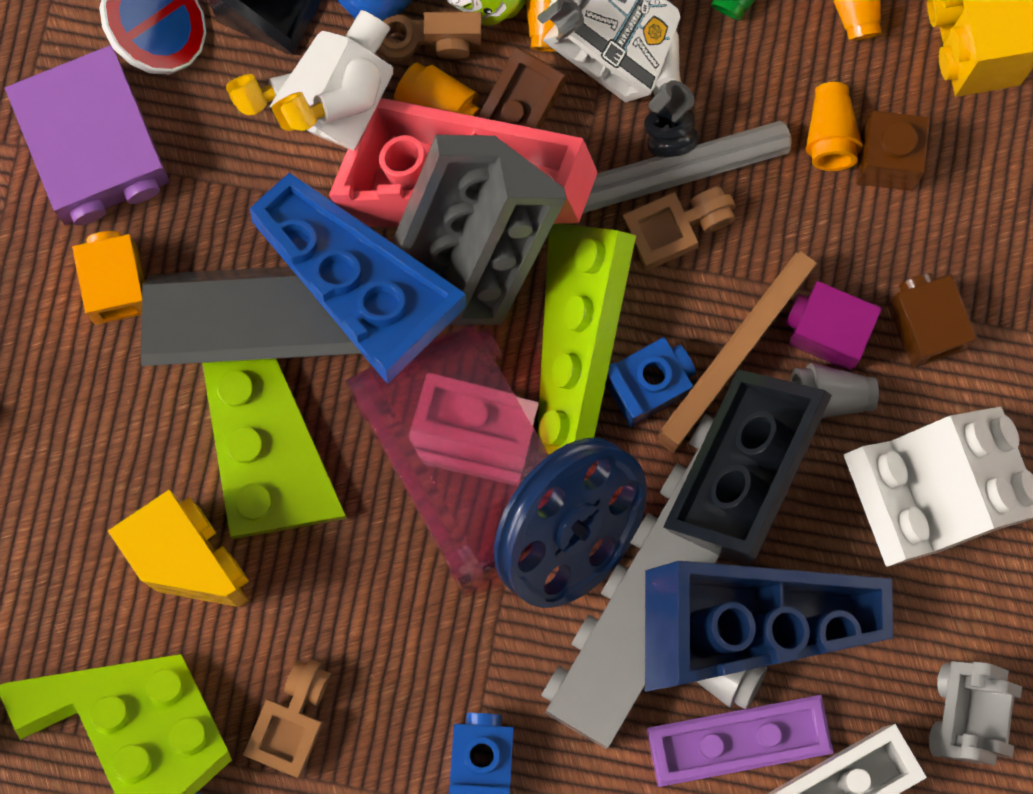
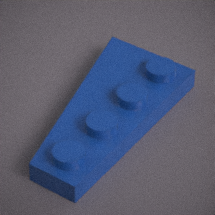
M290 172L250 207L252 223L387 384L466 308V294Z

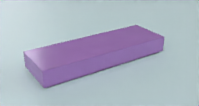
M822 695L646 728L658 787L833 754Z

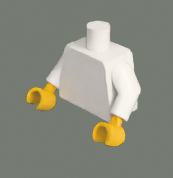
M360 10L346 36L321 31L292 73L269 78V85L260 88L253 74L242 75L228 82L226 90L233 104L245 115L251 116L261 112L267 106V102L272 101L270 107L283 130H307L315 136L354 151L393 75V67L375 55L390 27L372 14Z

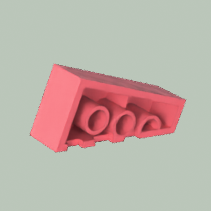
M381 98L354 151L347 150L329 193L333 203L368 227H398L435 135H484L498 137L564 187L566 200L554 224L580 222L598 172L583 138Z

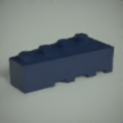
M675 561L645 570V692L893 639L892 579L689 561Z

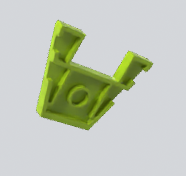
M181 654L7 682L0 685V697L20 740L78 713L114 794H196L232 761L229 751Z

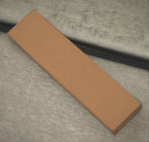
M802 251L799 254L797 252L794 254L663 426L657 437L659 438L658 443L673 454L676 452L808 278L817 262Z

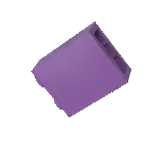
M111 45L4 87L52 208L64 225L72 222L75 225L92 223L107 213L106 208L126 200L129 204L144 202L156 196L160 192L159 187L170 183L123 66Z

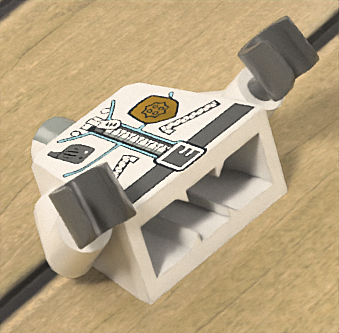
M551 0L549 7L538 15L537 19L542 24L546 23L549 19L555 24L546 34L543 42L625 103L651 95L653 91L655 96L649 102V109L659 113L666 106L672 114V121L674 123H677L693 107L695 102L691 90L681 82L679 71V35L676 32V28L680 20V13L678 8L667 0Z

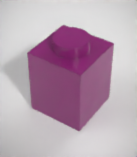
M817 281L808 296L798 293L785 321V325L794 328L788 345L848 371H852L862 357L882 308Z

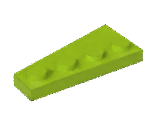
M553 224L549 232L537 454L548 456L566 444L584 438L595 437L636 239L634 234L570 224Z
M277 359L202 363L230 537L237 539L347 519Z

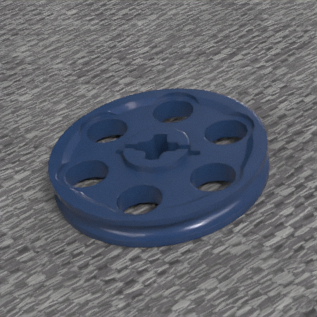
M602 438L576 440L557 449L543 459L525 477L514 492L504 510L497 529L494 544V562L497 574L503 584L530 605L552 608L568 604L582 597L602 582L616 567L630 547V542L637 532L644 514L647 485L644 471L639 462L616 444ZM599 460L595 472L584 481L588 469ZM623 486L619 497L609 505L613 494ZM553 488L552 496L548 502L538 509L542 497ZM603 538L599 549L589 557L594 545ZM533 542L529 554L522 561L518 562L522 551ZM559 566L555 577L545 585L548 575Z

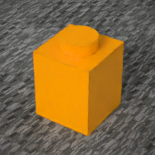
M119 231L98 232L86 238L87 243L72 246L85 313L95 325L142 315V288L145 280L139 250L130 234L121 236Z

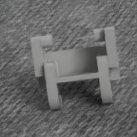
M951 661V663L946 662L941 666L937 685L940 696L946 698L943 721H936L930 731L929 748L933 756L996 765L997 756L1013 758L1014 745L1008 744L1014 699H1021L1022 686L1007 681L1009 670L982 662H973L972 664Z

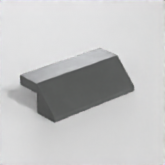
M435 135L392 243L466 294V308L449 325H502L566 200L565 189L496 136Z
M289 266L149 274L143 283L141 323L142 366L361 354L359 349Z

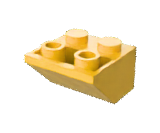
M927 0L930 23L932 27L940 28L943 47L939 49L940 70L944 80L952 81L955 97L1020 86L1033 69V0Z
M167 490L108 530L139 579L155 591L240 607L249 601L241 590V587L249 582L248 578L224 546L215 551L208 539L217 533L200 507L194 503L190 496L181 502L170 490Z

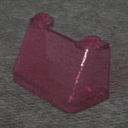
M472 324L432 340L389 384L384 381L373 366L345 380L352 400L364 421H369L373 435L379 441L433 537L439 552L443 551L442 555L450 568L449 572L463 596L498 577L494 562V544L501 517L521 482L549 455L496 362L503 359V355L495 339L487 328L477 332ZM553 488L542 497L538 509L548 502L552 496ZM533 542L525 547L518 562L522 561L529 554Z

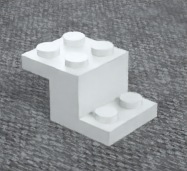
M1002 407L951 415L892 441L862 446L844 454L845 461L886 567L935 554L998 529L1033 519V474L1026 470L1018 450V431L1012 420L1005 416Z

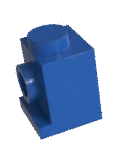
M665 337L616 364L615 362L610 364L605 386L631 428L685 398L693 388L689 378L696 375V370L685 349L680 344L671 348ZM651 366L658 367L664 374V381L658 385L649 384L643 377V371Z
M467 713L466 724H454L449 794H510L514 727H502V715ZM478 744L488 745L494 754L492 763L484 768L476 767L470 760V752Z

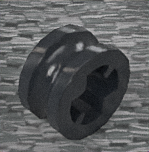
M664 107L659 113H650L644 120L645 131L649 135L647 138L648 149L654 155L659 157L680 156L690 152L698 144V134L693 128L695 126V115L691 109L677 123L672 121V114L667 107Z

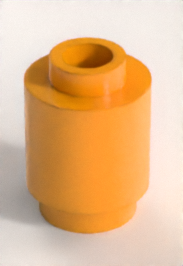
M419 62L414 63L402 76L394 93L395 101L478 117L481 112V108L476 106L479 97L478 93L434 65L425 67Z

